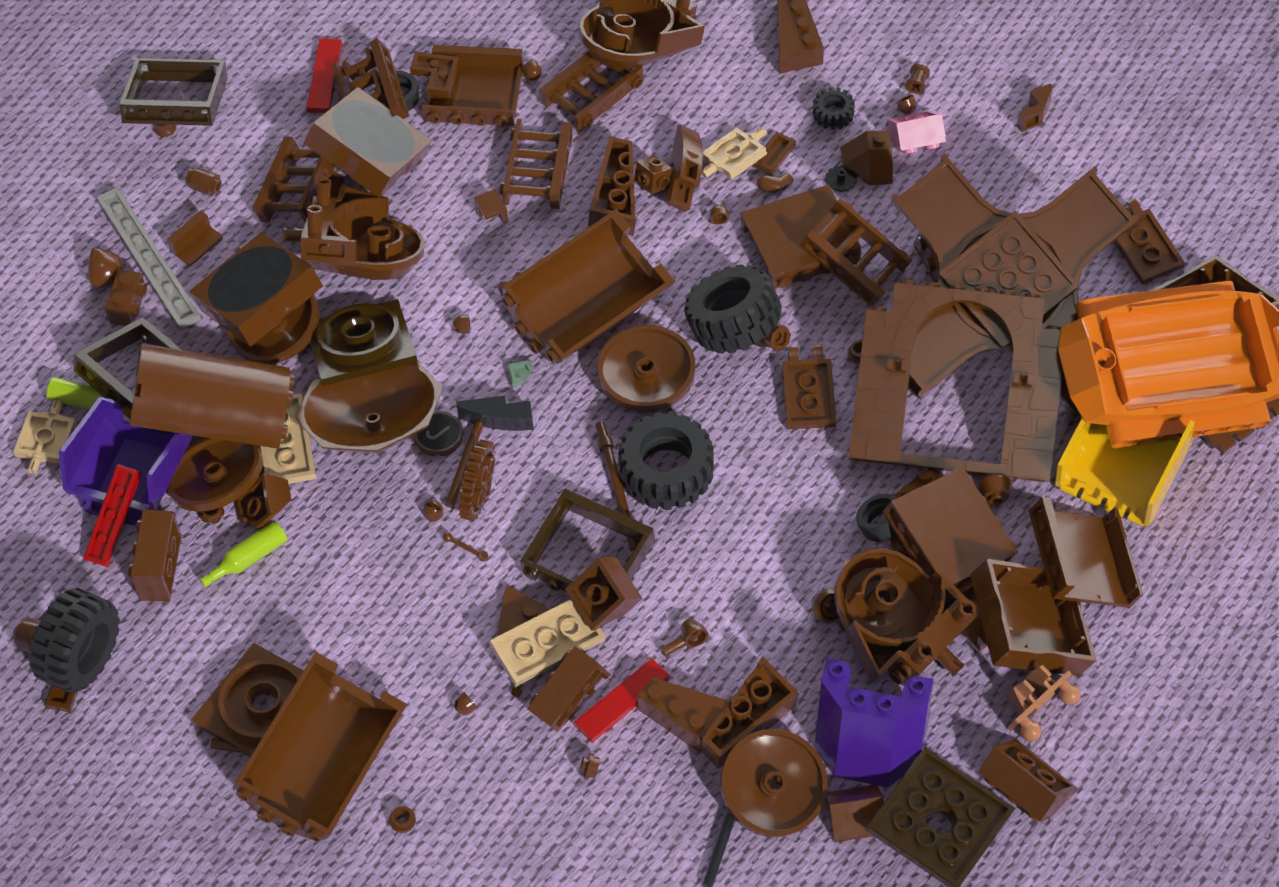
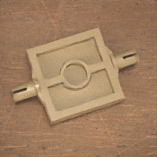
M737 127L702 152L703 160L709 163L708 166L702 169V176L708 178L715 171H718L732 180L767 154L766 148L758 142V140L767 135L766 130L760 127L754 133L749 134Z
M53 400L49 412L37 413L29 411L13 452L15 457L31 460L27 472L30 474L34 473L36 475L38 473L41 462L60 464L59 450L77 426L75 418L64 417L59 414L63 403L59 400Z

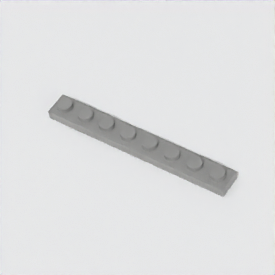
M117 187L98 196L97 199L100 206L179 330L200 321L199 312L119 188Z

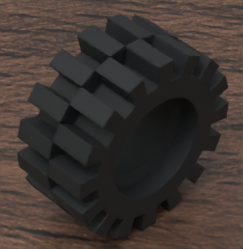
M829 87L828 92L826 89H823L821 94L819 92L816 94V98L813 100L814 120H817L819 126L823 124L825 129L828 126H831V130H835V126L843 129V124L847 127L849 121H853L855 101L851 93L848 95L847 90L844 89L841 92V88L837 87L836 91H833V87ZM830 105H837L842 110L831 112L825 108Z

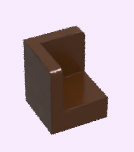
M496 189L474 197L475 208L479 217L484 216L485 219H490L500 215L504 224L509 222L507 208Z

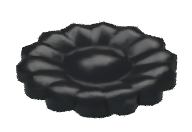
M843 165L834 166L826 173L825 182L833 190L840 192L849 191V189L854 188V185L857 184V174L854 171L850 173L843 168Z

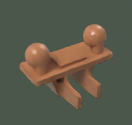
M1041 665L1031 671L1022 682L1018 683L1008 693L1018 717L1007 728L1012 731L1020 724V733L1023 739L1029 742L1039 739L1042 733L1041 726L1036 721L1030 720L1027 717L1029 714L1032 716L1055 694L1054 691L1058 687L1061 689L1060 699L1063 703L1074 705L1080 700V689L1067 681L1072 675L1069 670L1056 681L1050 678L1052 674ZM1033 691L1039 696L1037 700L1032 696Z

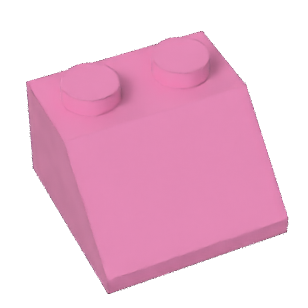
M926 111L887 119L896 149L903 150L904 153L916 152L917 147L926 146V149L940 147V143L946 142L942 114Z

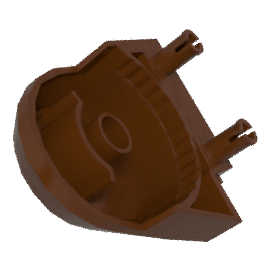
M600 0L599 5L588 10L581 18L578 34L585 48L595 60L614 68L630 69L639 68L701 45L705 25L696 20L698 5L690 0Z
M328 178L316 180V196H314L311 206L307 207L308 216L304 228L285 226L283 231L284 242H301V259L310 264L313 269L370 280H391L402 277L409 273L424 256V239L421 233L409 225L389 219L388 197L381 196L379 198L372 192L341 185L338 198H332L331 180Z
M880 548L866 550L852 557L840 571L835 583V605L850 642L871 682L876 681L887 670L895 683L904 686L907 679L919 676L935 658L954 677L965 664L947 646L980 614L974 603L969 601L939 570L929 576L916 562L900 552Z

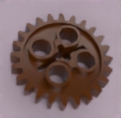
M482 439L477 441L476 446L474 445L473 453H470V460L465 465L458 501L460 503L458 508L460 510L459 516L462 519L470 521L478 519V514H481L485 500L489 497L493 480L492 473L495 470L496 451H494L496 446L494 442Z

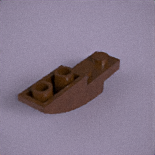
M681 124L677 125L669 166L673 167L666 204L686 212L690 210L694 189L700 184L703 153L699 133Z

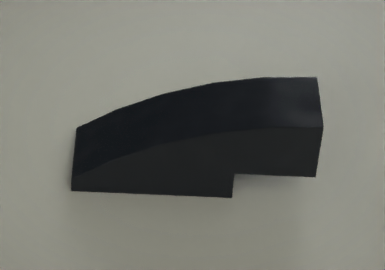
M505 396L456 401L458 418L471 424L478 421L483 423V427L498 430H534L530 401L506 404Z

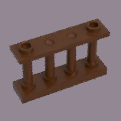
M587 52L539 89L541 104L546 108L553 103L561 105L574 115L575 130L580 132L584 128L590 127L595 119L633 89H638L644 81L643 67L635 68L630 72L628 69L609 66L623 77L614 85L596 71L604 64L595 60ZM590 77L607 91L597 97L581 85L580 82ZM570 90H574L589 101L590 104L581 110L563 95Z
M517 118L516 126L511 128L510 140L512 141L505 182L500 183V196L504 197L505 205H509L511 194L546 197V199L550 200V208L560 209L573 139L572 122H562L561 131L550 133L524 131L522 119ZM522 140L556 142L558 149L553 151L520 149ZM518 158L553 160L555 165L550 167V169L517 167ZM515 176L549 178L552 181L551 186L547 185V188L513 185Z
M284 137L252 207L260 221L264 223H270L276 211L299 212L306 223L308 216L307 207L311 206L313 198L316 196V180L319 178L330 179L336 165L330 163L312 149H300L293 137ZM299 158H319L316 167L295 166ZM291 176H311L308 185L287 184ZM284 193L303 194L300 203L279 202Z
M839 198L830 209L834 217L819 233L812 229L800 243V246L867 304L873 307L885 294V291L881 289L883 283L896 268L903 272L913 260L908 257L904 250L895 246L860 216L849 203ZM843 222L853 231L835 249L826 239ZM861 237L871 247L853 265L844 255ZM880 253L889 263L874 280H871L863 273V270Z

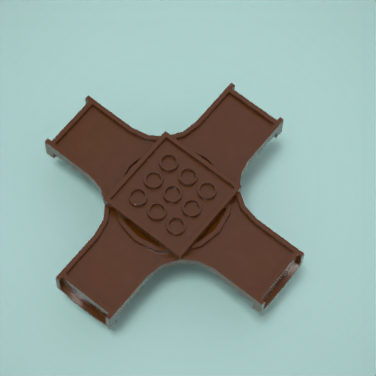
M946 154L941 156L940 163L911 188L899 197L896 194L891 197V203L897 210L900 209L929 243L937 256L939 265L938 284H940L941 288L950 289V285H960L969 291H975V288L990 289V293L1000 294L1001 290L1013 291L1015 296H1025V293L1039 294L1040 298L1045 299L1042 328L1047 329V325L1063 327L1078 320L1075 304L1079 302L1078 283L1083 269L1128 229L1131 230L1137 225L1140 219L1137 214L1132 217L1097 177L1098 169L1095 166L1053 201L1034 212L1017 213L1014 211L1010 213L995 208L976 191ZM958 302L957 305L948 306L935 312L922 324L915 337L908 386L922 400L933 388L970 358L984 351L1005 350L1013 353L1011 339L1005 326L992 313L974 303ZM1062 371L1060 398L1066 404L1065 407L1073 413L1077 410V407L1070 398L1064 371Z

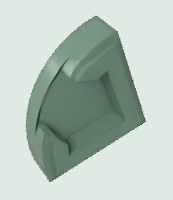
M532 360L508 364L513 388L522 385L528 380L532 372Z

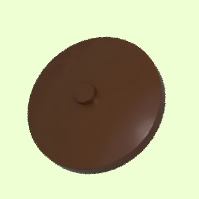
M313 294L298 308L287 314L273 329L251 347L233 335L231 330L226 327L229 341L235 350L249 361L265 364H276L286 361L302 351L314 336L320 317L318 300L315 294Z
M654 325L635 326L619 332L602 348L597 363L598 378L605 394L618 405L635 411L661 410L678 402L690 390L695 378V358L689 344L674 331Z
M213 438L201 439L186 449L167 491L174 503L185 510L202 512L221 508L240 498L254 485L263 467L262 454L257 445Z
M766 729L744 737L732 748L722 766L720 789L727 810L741 826L755 834L775 838L795 834L814 821L825 803L828 780L821 757L806 740L789 731Z

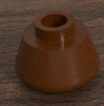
M1001 473L988 474L978 484L980 493L988 499L991 505H1001L1008 500L1013 487L1012 480Z
M828 588L817 592L811 602L816 618L823 623L837 621L839 615L835 605L834 589Z

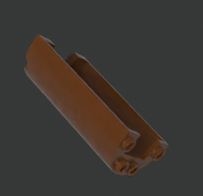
M616 209L502 286L503 295L501 296V301L507 307L515 322L513 324L515 331L520 336L523 335L526 338L528 346L534 354L540 353L551 363H561L676 282L661 263L653 268L628 238L631 226Z
M141 344L130 426L279 449L281 439L286 440L288 425H284L287 405L292 404L293 390L289 389L293 388L295 376L290 374L289 367Z
M318 652L314 653L235 781L236 795L257 812L256 816L260 820L276 824L288 836L297 834L316 842H320L330 836L407 706V703L384 691L379 699L335 674L339 664Z

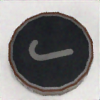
M436 411L431 418L429 426L414 436L415 443L420 451L429 456H446L454 452L461 445L463 436L462 424L451 413Z

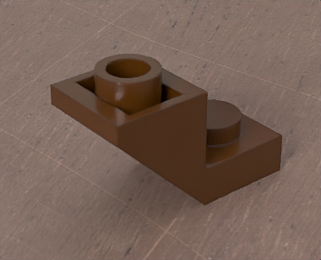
M1051 83L1030 91V107L1024 108L1018 113L1017 127L1021 132L1042 125L1052 98L1053 86Z

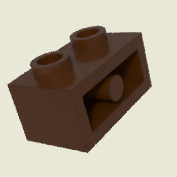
M118 270L105 305L110 324L127 326L134 322L139 315L140 305L147 292V284L144 283L142 273Z

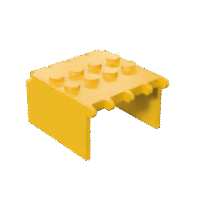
M1082 417L1058 463L1055 486L1060 487V491L1077 497L1079 491H1082L1081 500L1100 507L1104 501L1106 502L1104 510L1110 512L1114 507H1118L1120 517L1123 518L1127 511L1129 512L1127 520L1142 527L1145 525L1149 527L1193 442L1192 434L1195 422L1190 420L1180 440L1112 448L1106 425L1086 423Z

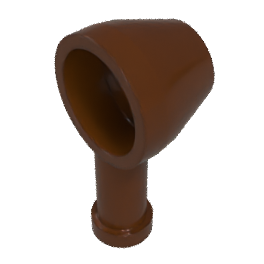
M687 619L681 625L682 636L660 647L666 658L685 646L694 648L706 642L709 636L707 629L695 619Z

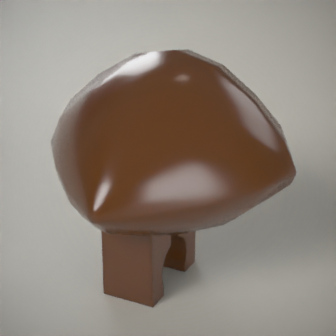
M92 248L90 256L83 261L84 265L88 264L89 281L95 287H105L113 284L118 270H124L123 260L118 255L101 248Z

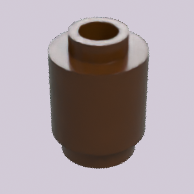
M199 167L196 169L191 168L185 179V183L190 189L209 196L218 193L222 186L219 174Z

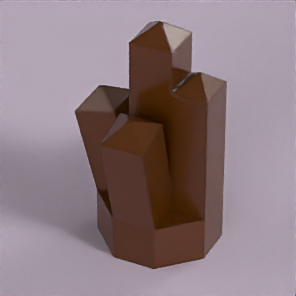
M778 323L775 329H771V334L767 338L763 337L757 347L783 350L790 342L791 333L786 326Z

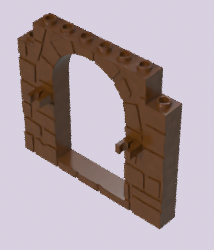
M900 280V283H895L891 312H887V308L873 306L872 310L866 309L849 460L930 468L951 472L963 467L969 474L988 475L991 473H1001L1012 479L1049 483L1063 367L1058 351L1061 327L1047 325V329L1042 328L1045 299L1040 298V295L1035 293L1015 296V292L1001 290L1000 294L990 293V289L975 288V291H969L960 285H950V289L941 288L940 284L926 282L925 286L915 285V281ZM958 302L978 304L980 308L992 313L1005 326L1011 339L1013 358L1000 464L901 453L915 337L922 324L932 314L945 307L957 305Z

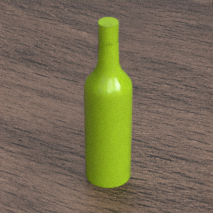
M53 377L47 387V399L49 401L59 400L63 404L90 410L99 396L103 397L90 385Z
M273 520L227 551L221 564L200 579L201 584L206 588L224 575L243 572L287 542L288 539L285 532Z

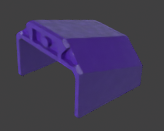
M99 396L59 450L63 490L69 495H75L83 503L82 508L88 514L98 516L116 465L119 464L140 471L142 475L124 522L125 524L135 525L142 518L143 510H157L191 441V435L130 426V422L124 421L123 410L118 402Z
M827 658L821 680L814 749L822 756L835 777L872 785L877 784L878 786L888 788L906 774L923 751L929 725L933 679L922 676L910 677L904 684L902 697L849 687L851 677L849 665L841 660Z

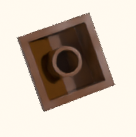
M616 557L598 558L565 589L591 631H595L625 615L643 599Z

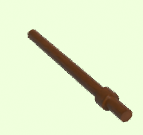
M597 422L595 424L599 437L597 443L600 452H603L619 512L631 518L613 454L614 445L612 438L608 436L605 422ZM627 537L630 551L635 550L639 543L635 539Z

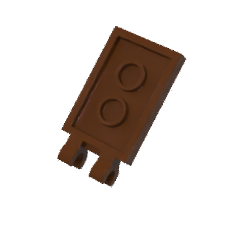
M1136 198L1127 201L1126 203L1129 207L1125 209L1132 217L1137 214L1140 219L1137 225L1131 230L1128 229L1114 243L1141 284L1184 268V260L1150 208L1143 211Z
M823 344L813 345V360H799L798 345L789 346V361H782L787 430L836 427L831 359H824Z

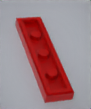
M319 39L306 106L307 113L325 114L331 109L336 83L333 78L335 73L332 65L335 63L339 65L343 46L342 39Z
M119 464L116 465L86 548L84 560L109 567L142 472Z
M651 658L574 722V726L593 743L638 706L637 695L653 677L668 681L670 679L669 674Z

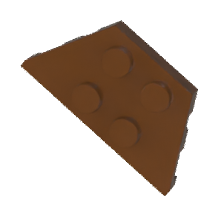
M507 585L497 635L500 636L550 609Z

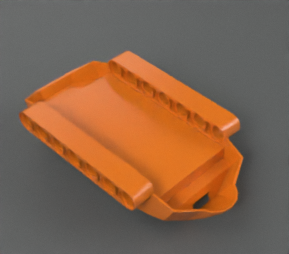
M1232 281L1090 298L1075 304L1078 320L1061 327L1058 351L1070 398L1086 423L1106 425L1112 448L1181 439L1190 420L1195 422L1192 437L1254 429L1271 423L1266 403L1279 398V333L1277 329L1279 326V310L1263 295L1235 291Z

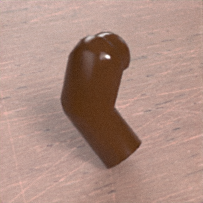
M785 173L779 178L764 175L757 180V186L764 191L777 193L791 184L793 178L789 173Z

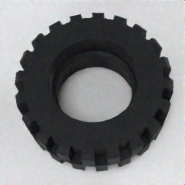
M736 265L732 268L730 266L724 267V270H716L709 277H704L700 280V284L692 288L691 294H688L686 298L684 312L700 346L724 354V352L736 353V350L741 349L743 351L748 349V346L760 343L763 337L767 338L771 334V329L776 328L782 312L781 302L770 277L759 268L751 265L746 267L744 265Z
M661 412L654 413L653 417L645 416L641 418L639 424L637 422L633 423L629 427V432H625L622 436V443L619 444L618 449L621 482L623 487L627 488V493L631 497H637V502L642 505L649 503L650 508L658 509V506L664 507V510H672L673 506L682 508L686 506L688 501L691 503L699 499V494L703 495L708 490V485L712 482L714 471L713 443L709 439L706 429H701V424L696 420L691 422L690 417L681 414V417L676 416V413L668 412V415H661ZM662 450L677 451L689 459L681 468L669 472L654 470L644 463L650 455Z
M80 588L69 589L59 594L56 600L49 604L48 610L42 614L41 621L34 630V638L31 639V651L28 658L30 660L29 666L34 676L68 693L79 692L89 687V684L93 683L97 679L98 674L104 670V666L110 660L111 652L117 642L116 637L119 635L118 625L120 624V618L113 603Z

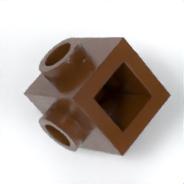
M656 155L638 160L636 162L634 181L649 193H658L669 188L672 168Z

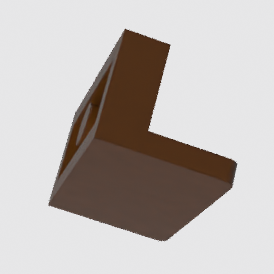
M200 211L168 237L167 241L171 253L188 266H192L223 239V236L210 226L208 215Z

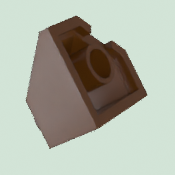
M889 130L866 131L840 147L844 169L850 173L854 171L868 185L893 183V147Z
M263 473L244 495L235 500L238 520L249 523L256 528L264 526L292 501L288 480Z

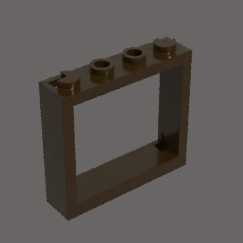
M136 58L119 103L122 123L213 126L228 79L225 60ZM144 81L213 82L207 101L138 100Z
M143 317L74 354V372L104 398L118 402L123 410V414L129 419L131 417L134 394L100 366L98 362L140 339L148 345L181 350L170 338L163 335Z
M565 488L520 561L524 575L533 581L539 579L545 582L554 591H559L560 589L567 592L565 589L573 582L572 580L537 563L567 513L571 511L639 542L624 567L625 572L632 580L655 541L654 528Z

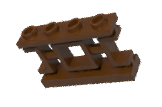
M378 38L370 42L371 49L369 47L365 48L367 57L355 65H350L346 60L342 62L343 66L341 67L337 63L332 65L335 73L333 78L339 87L338 95L341 100L357 87L364 90L375 83L377 91L370 94V96L403 120L409 117L390 51Z

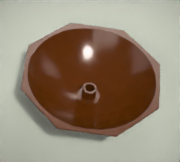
M418 362L322 386L319 377L311 382L296 415V420L323 449L381 453L419 434L429 426L443 387Z

